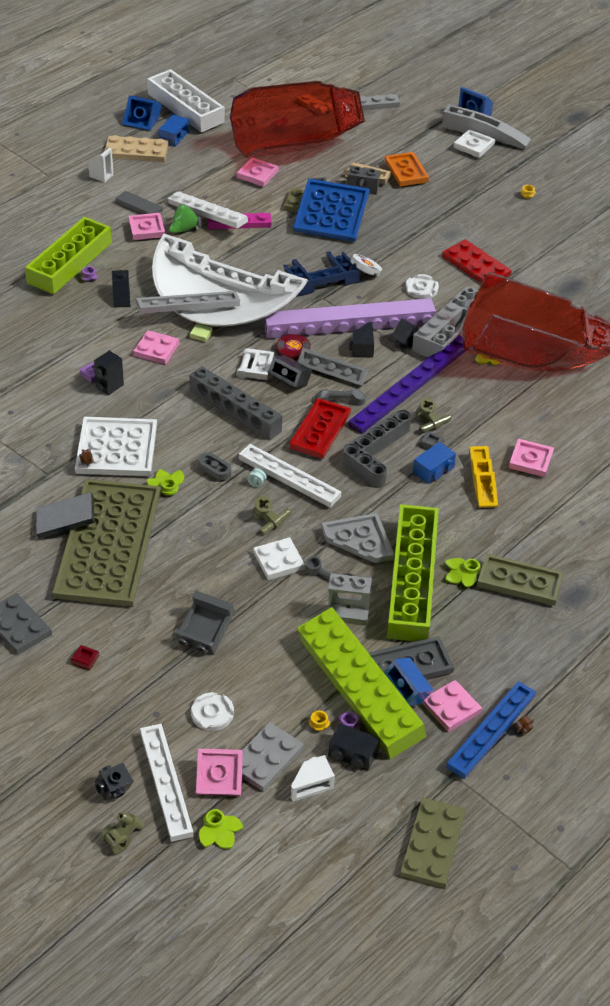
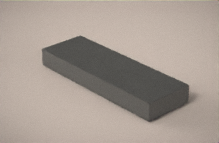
M127 191L116 197V203L141 214L163 212L162 206Z

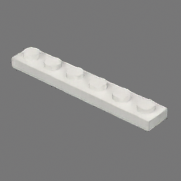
M176 192L168 198L170 205L177 207L184 204L195 214L234 228H239L248 222V217L244 214L182 192Z
M249 444L239 453V460L254 468L261 469L267 475L330 508L341 498V491L252 444Z
M162 724L140 728V734L170 840L173 842L193 837V829Z

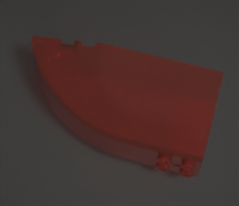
M321 81L252 87L233 97L230 112L235 145L245 158L291 153L317 147L330 142L365 122L359 91L344 87L339 88L333 84H324Z
M488 272L467 310L462 328L464 351L509 366L531 371L549 372L575 369L592 364L610 355V322L597 314L593 316L587 313V309L583 306L581 308L571 304L572 300Z

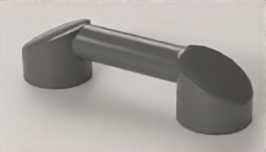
M324 389L319 391L315 397V402L318 398L330 401V398H351V403L355 406H361L365 403V395L357 389L352 391H329Z
M311 556L307 558L306 569L309 574L313 576L320 575L330 580L332 572L322 568V562L319 557ZM346 572V573H343V574H342V575L355 576L353 573H350V572Z

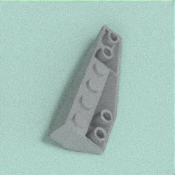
M450 104L444 110L442 127L449 130L465 133L470 129L503 144L524 149L531 142L529 137L517 129L491 116Z
M466 286L414 334L412 351L429 357L448 346L462 332L481 296V292Z

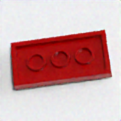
M466 239L442 251L443 258L487 288L511 275L512 270Z
M318 398L292 438L289 449L324 459L349 418L351 408Z

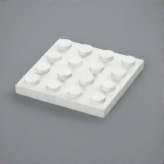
M84 417L75 474L151 476L157 419ZM82 449H90L93 455L94 463L89 464V467L81 463L79 454L82 453Z

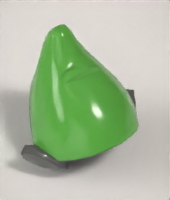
M184 204L175 207L176 212L169 232H186L196 226L201 227L200 216L197 217L189 207Z

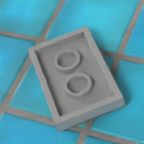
M269 722L243 749L242 778L264 792L303 751L304 744Z

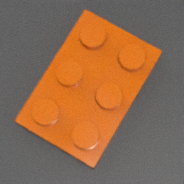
M414 152L385 156L384 161L399 187L429 182V176Z

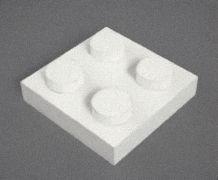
M469 129L454 142V148L480 158L494 145L495 139Z
M290 537L254 547L253 553L267 580L305 570V564Z

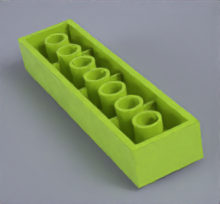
M400 504L387 639L416 642L429 638L439 508Z
M333 607L297 627L303 645L355 714L360 717L361 722L370 734L380 738L379 745L390 760L426 738L424 723Z

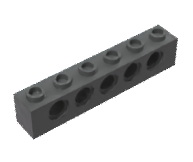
M203 366L189 375L191 392L263 437L271 440L282 432V415Z

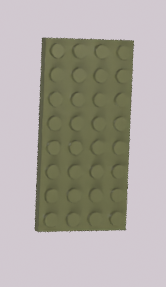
M85 479L81 495L91 492L94 497V523L70 531L53 589V598L133 607L161 494V486Z

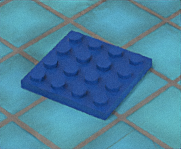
M308 178L293 231L356 242L370 189Z

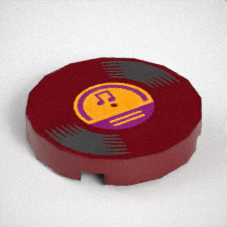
M297 334L281 337L276 345L279 356L285 355L293 360H299L302 348L309 350L311 348L309 340Z

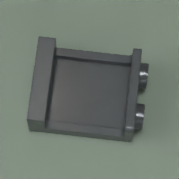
M195 590L192 596L193 604L180 630L176 629L174 634L178 643L188 647L190 645L196 647L202 653L207 654L209 652L215 654L235 613L234 607L230 602Z

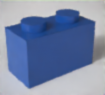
M172 115L159 128V139L169 140V145L176 147L189 133V119Z
M439 442L414 459L413 473L430 484L454 468L456 453Z
M411 658L395 659L384 671V674L410 706L422 704L434 691Z

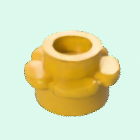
M524 185L520 190L521 195L526 199H530L536 194L535 188L532 185Z
M318 710L312 713L309 720L311 728H314L316 731H322L324 728L329 727L330 721L324 711Z

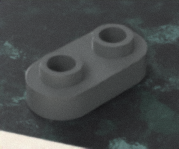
M203 453L199 456V468L219 480H225L231 476V465L212 453Z

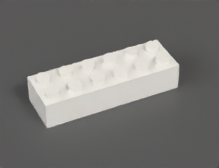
M170 69L147 78L148 94L176 115L189 119V124L198 131L205 132L208 129L225 123L224 106Z

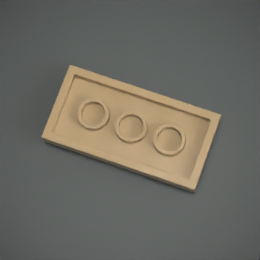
M114 135L108 137L105 151L111 148L113 159L165 162L169 140Z

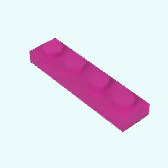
M264 212L244 213L248 217V222L239 228H234L207 218L208 229L271 228V214Z

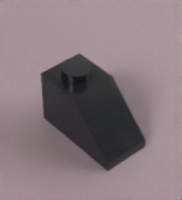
M112 271L114 308L131 307L129 271Z
M401 318L391 336L396 339L395 343L404 347L407 345L413 347V336L420 328Z
M372 322L366 323L353 332L352 340H349V351H352L353 358H373L374 335Z

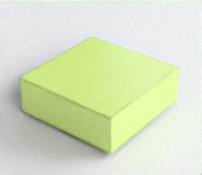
M196 323L190 333V338L207 342L213 332V328Z

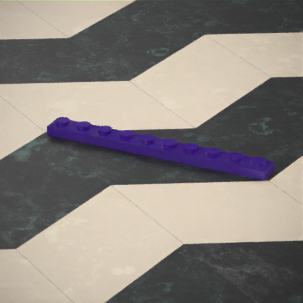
M458 335L443 350L431 355L351 418L348 426L361 434L365 433L470 349L472 342Z

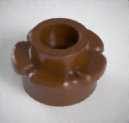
M82 449V453L79 454L81 463L89 467V464L94 463L93 455L90 449Z
M527 715L514 724V727L517 729L516 733L522 732L525 735L534 728L532 725L534 720H531Z

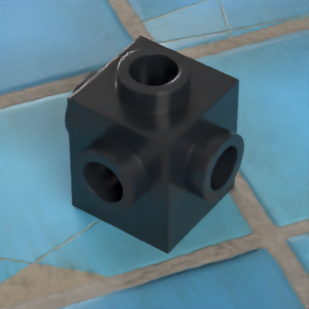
M120 763L114 767L108 765L102 768L94 782L97 792L106 801L112 797L114 800L122 797L134 781L124 763Z

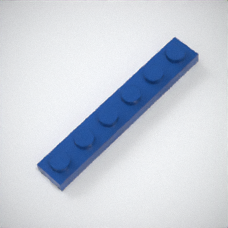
M518 681L448 761L446 768L466 779L535 698L536 691Z

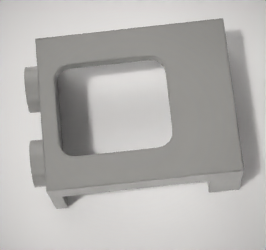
M331 573L328 588V609L333 607L344 623L367 626L372 578ZM338 592L360 594L362 595V597H343L339 596Z

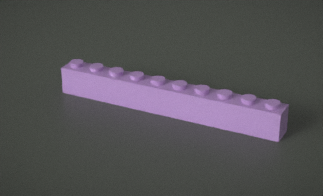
M429 298L276 311L264 317V328L267 339L281 338L289 334L304 336L351 332L358 330L368 322H372L373 330L396 328L401 318L415 326L426 324L436 314L432 299Z

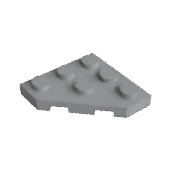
M377 513L324 522L321 525L326 542L374 563L394 560L395 554Z

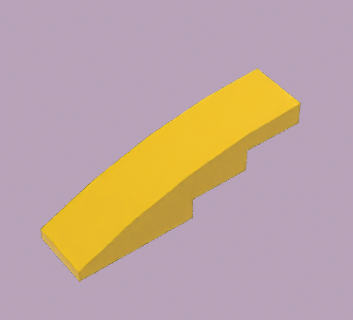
M470 446L471 470L479 508L498 507L495 473L492 469L488 446Z

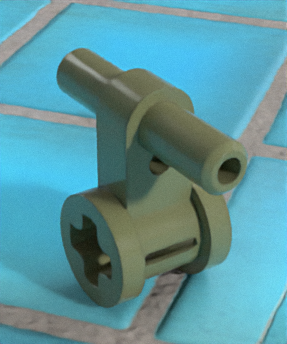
M430 398L422 399L415 412L419 420L427 421V424L419 427L421 433L431 429L436 430L442 424L451 421L449 414L438 418L434 412L436 404Z
M266 496L258 497L253 508V515L256 519L268 522L259 529L262 535L267 534L273 528L279 527L282 521L291 515V510L288 508L277 515L271 509L272 501Z
M119 812L117 815L119 823H111L102 830L100 838L110 844L114 854L123 852L129 846L131 840L128 836L135 829L142 830L144 828V822L140 821L137 816L131 813Z

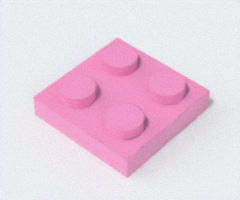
M252 157L237 172V178L264 187L277 174L279 166Z
M160 213L128 216L133 240L159 238L165 234Z
M147 330L134 349L133 356L166 365L180 344L179 338Z
M518 439L509 468L545 477L554 447Z
M456 680L431 693L422 703L447 732L452 731L482 712V707Z
M198 749L196 795L241 796L243 750Z

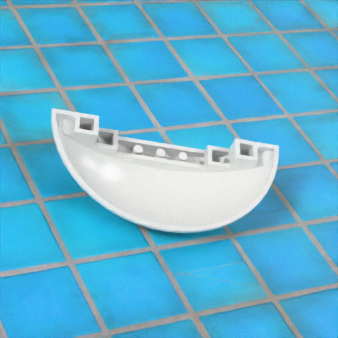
M167 234L162 235L153 257V279L160 296L227 291L237 292L240 298V306L174 311L188 320L204 325L234 326L264 318L288 304L308 282L307 279L279 270L274 276L265 274L263 277L210 260L209 255L195 251L192 242Z

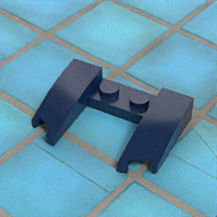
M326 252L332 268L307 273L297 259L292 260L293 266L291 268L283 265L286 273L308 280L303 289L298 293L299 296L313 293L314 286H322L331 282L335 283L339 280H342L345 285L360 282V270L355 264L351 263V259L345 252L336 257L331 252Z

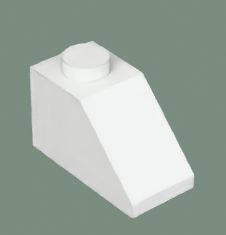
M108 148L88 164L89 177L106 182L113 176L111 148Z
M325 755L312 757L303 762L291 785L292 802L334 789L335 776Z

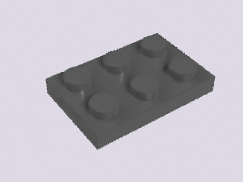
M18 593L0 602V637L17 655L52 635V629Z

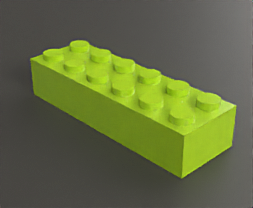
M83 217L25 267L27 284L55 294L112 243L111 227Z

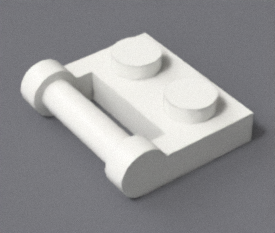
M244 349L242 354L243 360L240 368L237 369L236 376L240 379L249 377L267 380L274 352ZM254 358L251 369L247 368L249 360Z

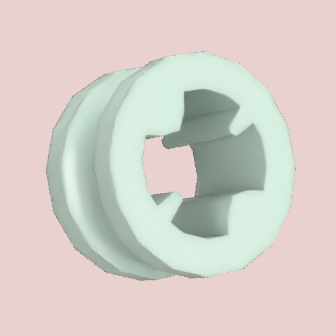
M255 468L252 469L247 480L252 486L261 487L266 480V474L261 469Z

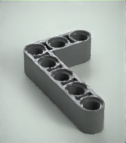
M398 410L346 444L343 448V465L372 487H383L386 483L387 467L373 456L410 431L411 413L407 410Z

